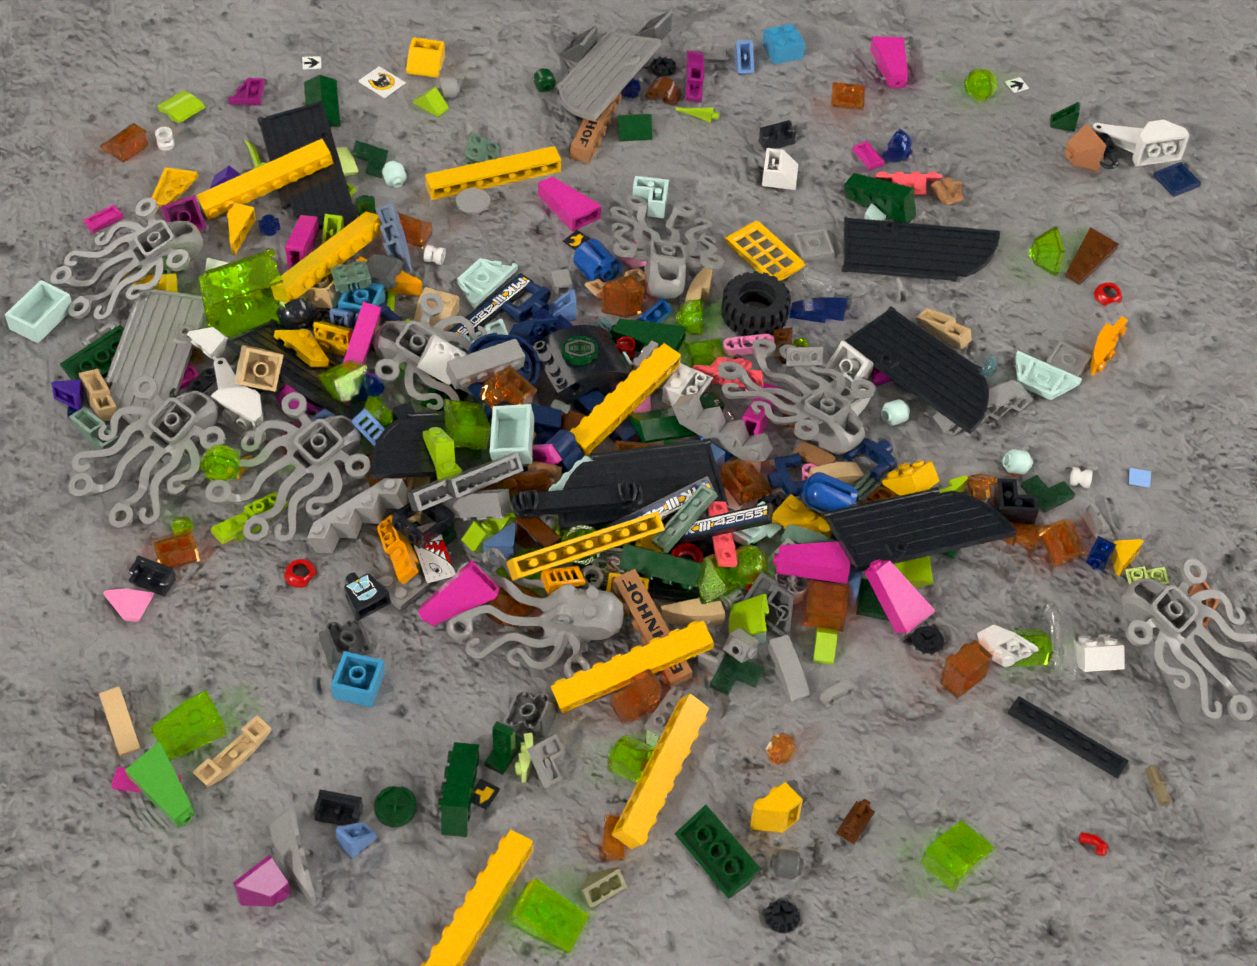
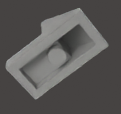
M714 642L713 649L699 654L698 668L717 675L722 660L728 655V653L723 651L724 646Z

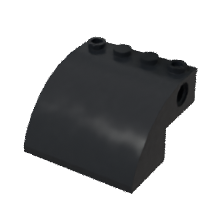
M594 325L566 327L547 335L532 345L555 390L567 405L595 387H598L606 397L607 394L614 392L617 385L621 381L624 382L632 371L608 331ZM572 336H587L597 343L598 356L587 365H573L567 359L566 361L563 359L561 354L562 343Z

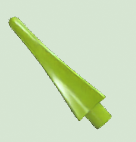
M676 107V111L695 116L711 123L712 119L718 120L720 113L714 112V107Z

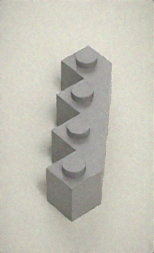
M1014 380L989 388L988 407L982 422L989 416L999 420L1011 408L1021 412L1033 401V398L1022 384ZM938 411L933 416L943 432L954 437L962 429Z
M697 393L680 396L672 406L679 424L704 438H710L712 443L747 463L765 461L772 451V446L766 433L749 436L743 420L726 423L720 406L703 409Z
M384 478L313 522L307 539L315 553H333L339 538H357L363 523L380 524L386 508L400 509L406 505L408 489L403 479Z

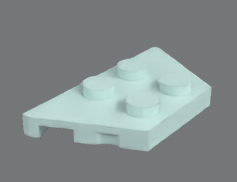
M480 258L457 278L458 285L472 308L475 309L518 270V265L512 263V266L502 265L501 261H490Z
M1020 351L1016 353L1017 382L1022 384L1026 390L1053 400L1081 384L1082 378Z

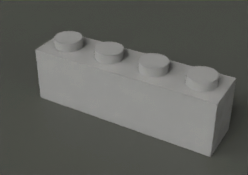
M513 339L447 361L446 373L455 390L461 387L466 388L473 383L484 382L488 378L501 376L505 372L520 369L524 365L525 354L517 340Z
M509 489L476 490L459 498H451L441 502L455 514L454 520L461 518V521L473 519L472 517H477V520H485L492 516L493 519L505 518V514L512 512Z

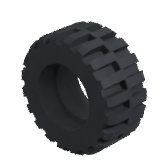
M754 271L753 273L745 272L743 275L739 274L734 279H731L724 288L721 306L722 318L725 324L730 326L733 332H738L740 336L774 335V330L782 329L787 323L791 303L790 292L781 280L778 281L777 277L769 276L768 273L763 272L762 274L759 271ZM755 301L761 302L768 307L757 309L748 307L744 303Z

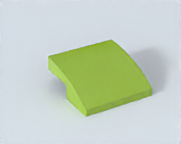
M184 90L157 105L159 112L168 114L170 120L181 123L206 108L198 98Z
M930 556L893 564L915 588L934 584Z
M767 594L732 605L729 617V634L739 628L751 636L767 632L765 615L769 614Z

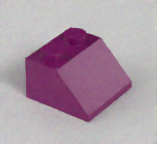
M195 195L159 207L162 218L166 223L188 221L194 224L199 231L207 229Z

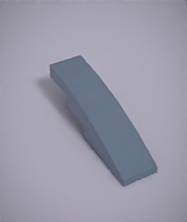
M394 202L376 208L382 223L379 227L386 242L383 245L388 257L398 258L403 261L402 270L405 273L412 271L405 234Z

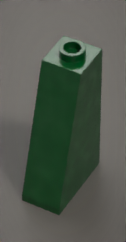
M619 318L616 325L613 324L610 334L615 344H617L618 339L621 337L632 338L635 341L634 351L640 353L644 346H648L651 341L658 343V348L665 343L678 352L686 338V327Z

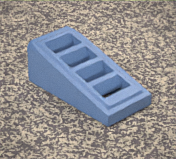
M365 408L351 420L374 446L376 440L385 430ZM367 416L369 419L360 425L359 422ZM371 422H373L374 424L367 431H365V428ZM379 428L380 430L371 437L370 434Z

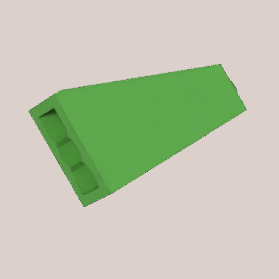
M158 742L125 769V772L141 792L179 829L182 825H186L192 820L195 812L162 744Z

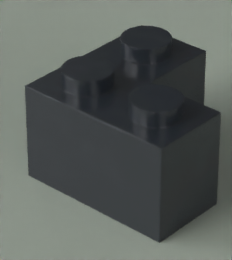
M997 478L993 492L995 509L1012 524L1035 525L1039 513L1038 496L1019 495L1017 479Z

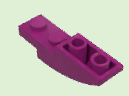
M686 51L685 101L702 102L704 83L703 52Z

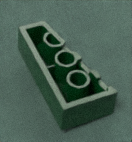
M853 173L844 183L845 198L866 208L874 204L887 218L895 222L910 223L916 216L913 187Z
M624 544L619 567L624 569V573L635 569L637 572L643 573V578L654 580L655 577L662 578L661 582L670 585H673L674 582L681 583L680 587L690 590L693 587H703L709 563L694 562L692 559L674 557L672 554L655 552V550L631 544Z
M454 742L453 750L448 751L447 763L450 764L445 766L444 779H446V782H442L441 795H443V798L438 799L437 811H441V835L467 837L468 821H470L471 801H473L474 783H476L479 764V744Z

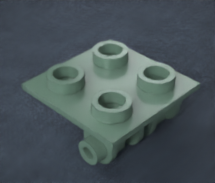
M470 132L464 161L466 165L474 164L475 161L479 163L497 159L500 146Z
M355 261L352 264L337 265L330 268L336 292H348V284L350 290L353 291L351 283H355L356 290H358L357 282L360 289L368 288L369 285H372L366 261Z

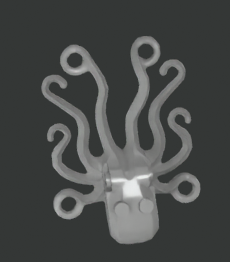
M632 195L626 197V206L638 212L637 222L626 217L629 211L625 208L614 206L610 209L613 218L625 223L612 224V230L615 231L614 238L617 241L613 246V252L623 258L632 257L639 261H646L644 275L647 294L657 298L676 299L682 294L684 289L686 266L691 268L704 266L713 270L723 267L724 259L713 254L717 251L714 245L716 243L714 237L710 235L699 236L701 245L708 250L694 251L697 247V241L693 235L708 231L713 223L708 219H694V224L701 226L688 229L685 232V237L688 241L687 245L679 243L680 234L677 229L673 228L674 221L677 216L686 218L695 216L697 209L694 205L681 202L674 206L666 222L667 233L671 235L670 241L661 240L658 232L646 225L644 218L648 203L644 198ZM628 226L634 229L633 237L636 243L621 237L629 230ZM641 234H643L648 239H651V241L643 239Z
M145 198L136 205L135 212L141 219L148 221L146 228L133 221L118 222L108 231L104 241H101L105 237L104 232H101L95 238L96 245L102 247L109 245L107 248L98 252L75 250L68 253L64 259V263L67 266L54 270L50 281L59 288L85 289L95 287L107 271L123 262L132 260L130 264L114 276L106 291L97 295L80 296L69 305L68 313L75 319H81L88 315L92 305L110 299L104 314H100L102 311L101 305L97 306L93 313L94 317L98 320H108L112 316L120 293L128 286L143 280L150 273L154 274L151 282L129 287L126 297L135 301L141 298V294L132 295L133 292L153 289L159 284L162 274H171L172 270L185 271L190 268L189 262L200 254L203 247L202 235L198 228L188 221L167 223L164 220L156 221L154 215L158 210V204L153 198ZM147 206H150L147 211H144ZM130 228L135 230V232L121 236L111 243L115 234L121 229ZM129 243V250L104 262L90 280L80 281L74 278L70 267H76L77 261H71L73 258H105L122 245ZM140 270L138 273H136V274H134V275H132V276L127 277L128 275H130V274L133 273L134 271ZM65 273L64 278L59 280V277Z
M427 293L420 300V309L423 315L419 323L416 321H388L380 326L376 332L372 344L377 356L381 360L376 363L375 376L380 381L389 383L393 382L398 377L399 370L403 369L405 371V388L410 396L422 401L436 399L438 401L437 405L428 403V409H441L443 399L436 393L421 394L415 391L413 378L421 379L428 386L445 392L452 400L454 411H462L457 393L449 385L431 378L427 372L419 369L417 365L433 334L446 342H458L467 351L472 344L460 334L444 331L443 328L446 326L461 323L466 326L470 337L474 341L480 337L475 335L472 323L463 316L444 318L431 327L429 325L430 318L439 315L444 304L439 295ZM427 301H434L437 304V308L428 307ZM478 326L482 336L488 334L485 328ZM388 366L391 368L392 374L386 375L382 373L381 369ZM462 387L459 388V389H461V390H463V391H465V392H467V393L473 395V394L468 390L467 387H466V388H462Z
M756 339L753 342V353L763 375L769 381L784 382L792 386L803 396L794 395L780 388H762L749 378L744 367L738 363L727 361L718 365V373L722 378L726 380L739 379L750 390L730 392L729 390L737 389L739 386L736 383H727L722 386V391L726 398L763 399L770 402L778 410L791 416L777 417L773 414L770 405L763 401H755L751 407L757 415L761 411L758 407L764 408L768 419L775 424H795L794 434L800 439L811 440L815 438L819 442V448L840 455L854 449L865 438L862 422L851 409V403L856 398L866 399L875 394L876 387L868 380L854 381L851 385L850 394L841 396L840 394L846 385V379L841 372L825 368L827 364L824 362L822 365H810L813 373L806 371L802 366H794L799 376L819 385V388L816 390H811L793 376L772 373L768 369L765 358L773 355L776 350L775 343L768 339ZM783 345V346H781V347L779 348V352H780L781 356L784 357V351H787V347H795V346H793V345ZM818 375L832 376L836 378V387H831V385L824 378ZM780 399H783L791 403L792 405H787L783 403Z
M141 376L136 379L132 386L133 394L141 400L152 401L155 405L154 410L134 405L118 409L111 417V433L109 435L104 434L107 428L106 424L100 427L98 435L101 440L109 441L115 438L118 420L122 415L139 414L142 417L127 426L116 444L112 447L80 452L73 458L72 466L79 472L87 471L90 469L89 464L82 466L78 464L82 458L103 457L117 453L125 446L131 434L137 430L144 433V438L122 457L111 481L98 485L88 474L78 473L69 481L70 493L76 497L84 498L113 489L120 483L123 471L129 462L144 449L154 446V452L141 469L138 490L130 498L114 505L109 513V522L118 529L126 528L132 523L134 512L131 507L136 505L146 495L150 472L160 458L172 456L170 462L161 468L151 481L150 491L153 516L150 518L145 516L146 508H141L139 511V519L143 523L151 524L156 522L160 515L158 487L161 480L178 466L182 457L190 455L191 468L185 473L172 476L167 483V489L170 493L177 494L185 489V485L181 484L178 488H173V483L175 481L188 480L199 470L200 457L195 446L197 441L209 451H217L225 444V433L221 428L215 426L218 418V406L206 394L199 391L183 393L176 398H168L164 402L157 395V382L151 376ZM145 383L150 384L149 390L141 393V386ZM211 434L218 435V440L214 443H208V437ZM80 481H85V488L82 490H77V483ZM126 512L125 520L117 521V518Z
M293 392L287 394L281 402L282 409L289 417L298 418L302 422V426L297 428L288 422L280 420L263 422L256 428L254 444L252 446L247 445L250 435L243 437L241 441L243 450L252 452L259 448L262 434L267 428H278L288 433L271 440L261 453L253 459H219L215 461L211 466V473L217 478H226L229 473L227 471L218 472V466L253 467L263 463L272 451L279 446L286 447L287 454L267 466L257 476L248 492L234 494L226 481L215 480L207 486L206 498L211 503L217 505L247 501L256 495L262 483L274 472L289 464H297L294 472L280 485L273 508L267 512L253 515L245 523L243 530L245 537L250 541H262L269 532L267 521L276 517L282 511L286 503L288 491L292 485L302 476L314 477L310 484L297 490L289 501V533L287 535L280 533L282 529L281 524L276 525L274 528V535L278 540H291L296 532V509L298 502L319 488L324 479L330 474L333 481V491L327 496L310 498L305 506L306 512L311 515H319L323 513L324 508L320 507L317 510H313V503H329L340 496L342 478L337 467H342L345 464V469L349 476L356 479L366 477L371 470L369 458L363 454H355L361 446L363 434L351 422V419L341 415L316 419L312 422L305 414L307 408L305 397L300 393ZM291 401H299L300 404L297 409L289 408ZM355 462H362L364 468L356 471L352 469V465ZM218 487L224 489L223 495L219 497L213 495V490ZM260 525L262 527V531L259 534L251 533V529Z
M496 548L486 550L483 554L484 564L489 568L494 567V563L489 560V557L492 554L497 555L511 578L506 564L508 560L505 555ZM469 562L463 563L459 567L458 572ZM560 565V566H557V567H554V568H563V567H565V566H564V565ZM592 565L586 566L581 570L586 581L584 585H580L582 589L566 584L559 587L558 590L546 598L526 595L506 578L489 576L518 602L538 607L544 613L532 617L513 616L503 613L494 606L483 605L453 616L447 623L446 630L453 639L465 640L472 634V619L483 613H490L501 621L512 625L543 627L544 635L540 638H533L521 632H507L497 637L480 652H474L472 649L473 645L480 643V639L475 637L467 642L466 652L472 658L479 659L507 641H518L535 648L553 645L555 649L542 661L534 660L524 649L519 647L512 648L507 653V660L513 666L519 667L521 665L520 661H516L513 658L514 654L519 653L525 663L531 668L542 670L552 666L562 656L566 645L570 644L573 648V654L564 664V673L569 679L574 674L571 669L573 664H579L585 671L590 669L588 660L582 656V642L607 639L617 634L623 623L624 609L622 602L614 594L598 590L603 585L604 574L600 568ZM587 574H594L597 580L594 583H589L585 576ZM540 578L514 580L516 584L523 587L545 588ZM462 623L466 629L464 632L458 633L455 631L454 625Z
M1189 559L1182 565L1181 574L1183 581L1178 588L1174 585L1167 586L1156 580L1139 578L1132 582L1125 589L1121 597L1123 612L1131 621L1126 628L1128 640L1135 646H1144L1152 641L1155 645L1154 657L1157 666L1166 674L1181 675L1185 682L1180 683L1175 679L1173 680V685L1177 688L1186 689L1191 684L1189 674L1182 669L1169 667L1164 662L1163 648L1169 647L1173 656L1196 675L1199 681L1201 709L1204 716L1218 719L1223 712L1222 705L1219 701H1215L1216 711H1209L1205 673L1195 661L1183 654L1180 646L1185 647L1198 663L1233 696L1227 705L1229 715L1238 722L1250 720L1253 716V706L1250 699L1241 695L1231 682L1212 665L1194 640V635H1197L1216 652L1229 658L1245 660L1250 664L1257 676V660L1247 652L1219 644L1202 625L1203 619L1210 617L1227 637L1239 642L1257 641V634H1240L1233 631L1217 611L1202 604L1201 601L1209 598L1219 599L1224 605L1228 621L1234 625H1242L1245 622L1246 616L1243 610L1237 607L1236 612L1239 615V619L1234 618L1230 599L1223 592L1214 589L1199 591L1191 597L1188 595V588L1190 586L1198 585L1207 578L1205 566L1196 559ZM1190 567L1197 570L1198 577H1194L1191 574ZM1134 630L1137 632L1142 630L1143 638L1137 637ZM1237 703H1240L1243 707L1244 714L1237 712Z

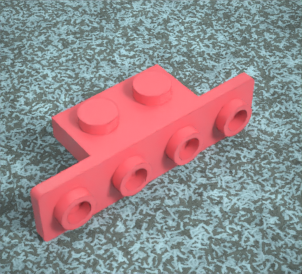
M878 172L873 178L913 187L914 196H925L926 182L940 181L942 174L937 172H929L927 174H921V172H912L911 174H904V172H895L894 174Z
M719 357L711 366L694 365L692 367L699 372L713 377L710 384L724 385L736 383L739 387H746L739 379L726 380L718 373V365L727 361L735 362L744 367L749 378L755 384L762 388L764 386L762 371L751 370L752 362L743 358L728 359L727 357Z
M713 501L707 508L709 517L728 512L727 503L721 501ZM732 532L712 537L717 565L719 567H736L738 563Z

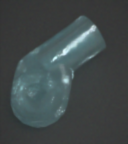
M990 355L987 357V364L981 366L982 371L980 374L982 376H989L997 371L996 356Z

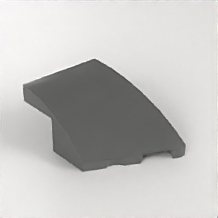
M761 571L743 601L767 594L769 614L765 615L766 624L781 636L788 634L790 637L794 595L775 579Z

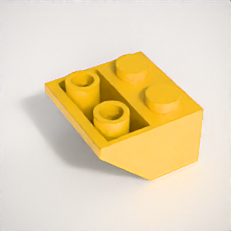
M413 37L408 52L406 73L438 78L445 59V42Z
M324 321L314 322L315 339L324 352L345 356L354 329Z
M918 460L913 464L908 462L900 464L897 470L887 474L888 476L882 480V483L901 496L929 490L940 480L932 460L925 462Z
M786 782L780 786L773 787L764 799L759 798L753 804L750 828L758 831L783 833L799 820L803 799Z

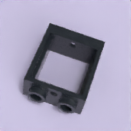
M410 502L394 512L391 525L420 549L452 526L455 514L442 503L422 510L437 523L425 532L420 531L407 520L418 513V511L412 510Z

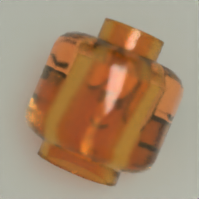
M783 732L774 734L766 747V753L769 755L768 759L776 765H780V763L788 764L797 750L795 739Z

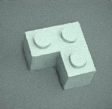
M635 176L632 196H639L647 201V217L664 218L669 180Z

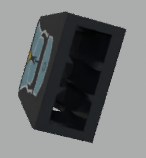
M352 572L346 576L345 580L348 584L344 586L345 597L357 621L390 604L388 590L370 574L358 577L355 572Z

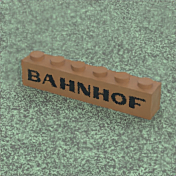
M619 93L595 121L583 119L570 146V159L590 163L592 157L596 156L597 146L600 147L602 135L605 136L607 125L611 123L612 114L616 113L617 104H620L622 94Z
M633 569L613 579V593L622 600L624 613L630 615L632 619L630 622L634 631H639L642 637L640 638L642 646L650 644L649 642L654 638L668 636L670 631L637 571ZM685 660L662 670L659 676L663 684H668L671 689L672 686H677L691 679L692 670Z

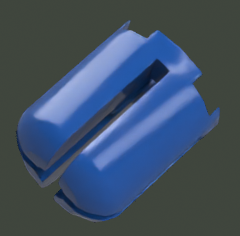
M590 239L587 242H583L574 252L573 261L575 266L589 281L600 279L604 283L614 280L618 273H622V264L599 240Z
M816 472L807 479L801 494L804 506L820 514L827 510L832 511L850 507L851 503L855 505L857 499V490L852 485L822 472Z

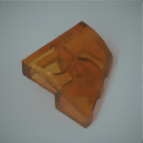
M1010 522L1017 531L1016 535L1001 540L1012 546L1017 542L1033 550L1045 533L1047 526Z

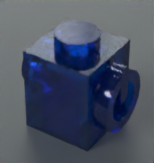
M1098 536L1089 552L1086 563L1093 570L1097 569L1104 572L1113 555L1116 544Z

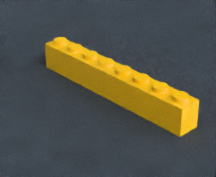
M320 139L196 195L207 220L216 218L231 209L234 203H249L251 200L333 164L332 156L323 139Z
M552 146L425 174L426 189L431 200L458 195L461 191L469 188L485 189L561 172V158L556 147Z
M364 212L273 281L270 286L274 299L285 303L297 299L330 274V268L343 264L382 233L379 227L382 225L379 216Z
M665 343L659 348H655L648 359H644L636 370L630 372L624 382L621 381L617 385L614 392L607 394L604 401L600 405L597 404L588 417L585 416L576 428L570 430L575 435L577 446L583 450L584 456H588L680 366L681 354Z
M657 511L512 558L506 564L512 581L657 534L665 529Z
M704 620L701 622H691L687 625V628L682 630L675 629L664 638H654L649 642L650 644L643 647L641 645L636 646L627 654H617L606 663H596L592 666V669L587 671L580 670L569 679L562 678L555 681L551 689L562 714L713 649L714 642Z
M692 694L679 699L611 834L630 849L643 846L648 840L649 836L647 834L650 828L655 825L657 821L656 816L666 803L664 799L667 793L674 787L673 781L681 772L684 759L691 752V744L699 736L698 730L707 719L706 714L709 707Z
M511 829L506 836H502L498 844V850L490 855L487 861L488 866L484 871H480L476 878V885L473 889L470 888L468 890L464 904L456 909L453 915L454 920L450 925L447 924L442 932V939L439 944L435 943L430 951V958L427 963L423 962L421 966H463L532 854L533 840Z

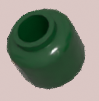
M539 69L533 75V82L539 92H549L554 89L556 80L549 69Z
M703 393L699 399L703 409L720 406L722 413L724 412L725 405L717 393Z

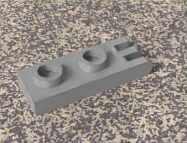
M672 686L645 724V730L661 737L684 691L680 689L675 695L677 687Z

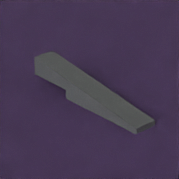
M515 452L407 491L412 510L419 512L451 498H459L524 470L519 453Z

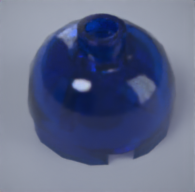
M899 128L887 144V151L884 150L881 157L894 163L900 162L904 158L908 159L913 152L911 150L912 139L909 134Z

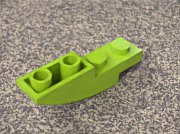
M271 493L244 506V512L211 527V533L222 544L236 539L238 542L246 539L243 533L245 523L253 515L271 510L275 505L278 493ZM286 501L285 506H284V508L282 509V511L288 506V502H287V501ZM260 525L251 529V533L254 534L262 527Z

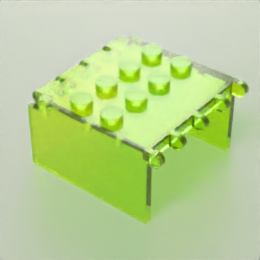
M270 249L204 271V274L198 277L206 321L210 325L208 326L209 328L214 327L228 338H231L269 322L271 319L276 320L281 325L276 315L280 301L274 299L271 286L283 283V279L276 268L277 262L271 260V257L275 256V250Z

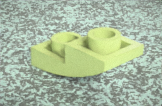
M347 147L336 148L344 176L357 175L359 171Z
M1145 566L1125 570L1129 585L1139 578L1156 580L1169 586L1165 567L1146 570Z
M532 733L524 734V742L520 743L521 753H519V762H515L516 774L521 775L522 783L527 781L532 768V760L527 750L533 746Z

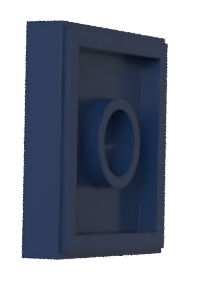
M1181 162L1158 170L1153 174V177L1173 197L1198 188L1201 185V182Z

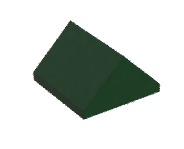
M651 114L616 116L619 142L652 140Z

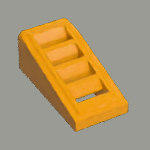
M578 566L543 570L540 578L547 594L553 593L559 587L566 584L577 587L586 583ZM576 573L578 579H574L572 574Z

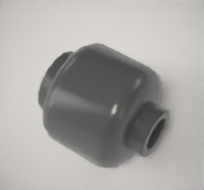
M780 849L776 855L773 854L770 862V867L774 868L775 876L790 880L795 879L797 875H801L804 865V859L801 858L800 853L788 849Z

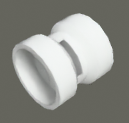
M168 127L158 128L155 131L158 148L163 151L172 149L174 147L172 130Z
M427 245L424 251V262H435L438 265H442L445 260L446 249Z
M1073 467L1069 485L1077 486L1079 483L1083 488L1089 489L1092 480V470L1086 469L1081 471L1078 467Z

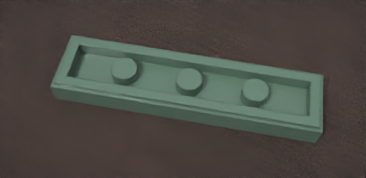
M701 484L664 526L665 530L659 532L651 543L664 553H668L717 498V493Z

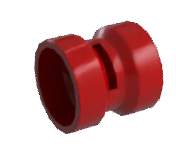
M621 337L617 341V347L621 354L626 352L631 361L634 358L635 341L630 337Z

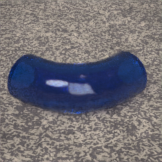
M364 372L357 378L352 393L355 397L365 400L370 398V396L376 397L381 395L385 387L377 374Z

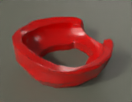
M1106 282L1095 288L1094 298L1104 306L1113 302L1120 303L1122 291L1116 284ZM1103 288L1115 289L1116 297L1109 298L1103 292Z
M690 543L676 546L671 553L674 557L691 556L694 562H703L704 559L701 550Z
M296 559L285 568L284 578L290 586L306 587L309 580L316 576V569L310 561ZM303 564L308 568L309 574L306 577L297 576L292 571L293 567Z

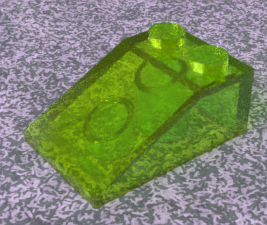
M444 399L445 432L454 441V447L460 448L463 446L473 450L486 449L491 427L482 405L479 403Z
M207 690L186 699L150 727L157 743L160 742L169 761L227 735L224 722Z
M961 820L939 836L924 851L921 864L955 892L995 850V847Z
M535 878L526 882L506 921L523 933L569 954L590 915Z

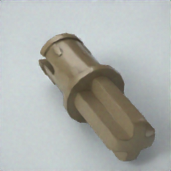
M1150 765L1145 769L1151 784L1150 789L1154 791L1160 807L1168 806L1172 803V799L1166 789V781L1162 780L1157 766Z

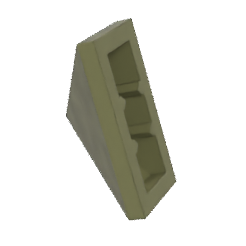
M616 867L590 873L581 887V892L588 908L592 909L627 888L620 868Z

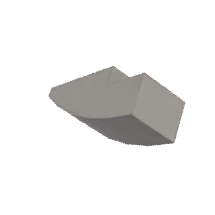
M788 634L769 640L768 651L775 663V671L790 702L810 697L801 664Z

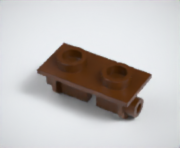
M792 327L774 330V343L776 345L774 358H779L783 364H786V359L781 356L779 348L783 345H792Z
M863 799V801L855 802L836 832L838 836L852 844L856 843L875 813L874 810L870 809V801Z

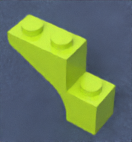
M438 427L423 431L425 444L436 468L437 479L440 480L462 472V469L455 463L454 441Z
M513 509L512 512L505 514V518L493 519L492 516L486 522L474 521L461 540L473 552L483 553V542L511 523H515L516 517Z

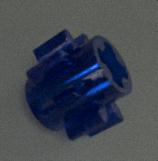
M632 78L621 92L625 97L635 98L639 96L638 92L641 90V85L638 80Z
M264 215L262 220L258 221L260 233L264 232L266 236H273L277 230H280L279 218H275L273 215Z

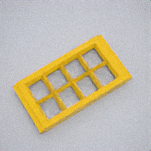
M759 221L750 223L724 239L727 242L726 244L756 271L762 274L763 272L768 273L769 276H775L778 278V281H782L806 267L802 259Z

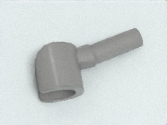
M898 277L896 278L898 286L897 302L900 303L901 297L905 298L906 302L908 291L903 289L901 280Z
M1074 459L1071 460V464L1082 470H1092V476L1097 474L1094 471L1098 468L1096 464L1092 463L1086 466Z

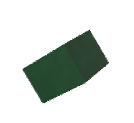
M1080 102L1052 114L1050 127L1074 132L1080 113Z

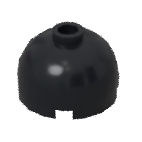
M304 298L294 299L284 304L286 308L283 310L280 308L277 310L276 315L279 322L288 330L307 329L314 318V311L309 299L307 301Z

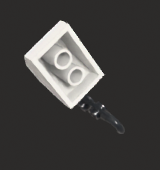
M1166 120L1148 122L1145 128L1095 123L1092 128L1106 144L1104 156L1112 161L1110 165L1100 161V165L1106 169H1115L1119 164L1116 146L1134 153L1132 161L1135 167L1181 160L1190 136L1186 128Z
M217 358L214 361V367L207 368L189 384L186 392L199 391L204 393L217 381L218 390L211 395V399L218 406L217 422L243 437L250 435L249 441L254 443L256 428L264 422L260 394L254 389L234 382L235 374L225 358ZM175 388L171 389L169 393L170 398L177 397L174 395ZM265 431L262 434L261 443L266 439Z

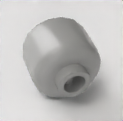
M440 77L439 81L435 83V87L443 98H455L460 93V82L455 77Z

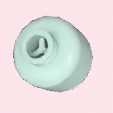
M390 161L385 164L382 170L383 177L388 186L397 188L406 181L405 170L399 162Z
M900 399L894 400L883 406L881 416L887 424L891 426L898 425L908 420L910 408L904 401Z
M1011 449L1003 457V466L1007 472L1012 474H1026L1033 465L1030 454L1024 450Z

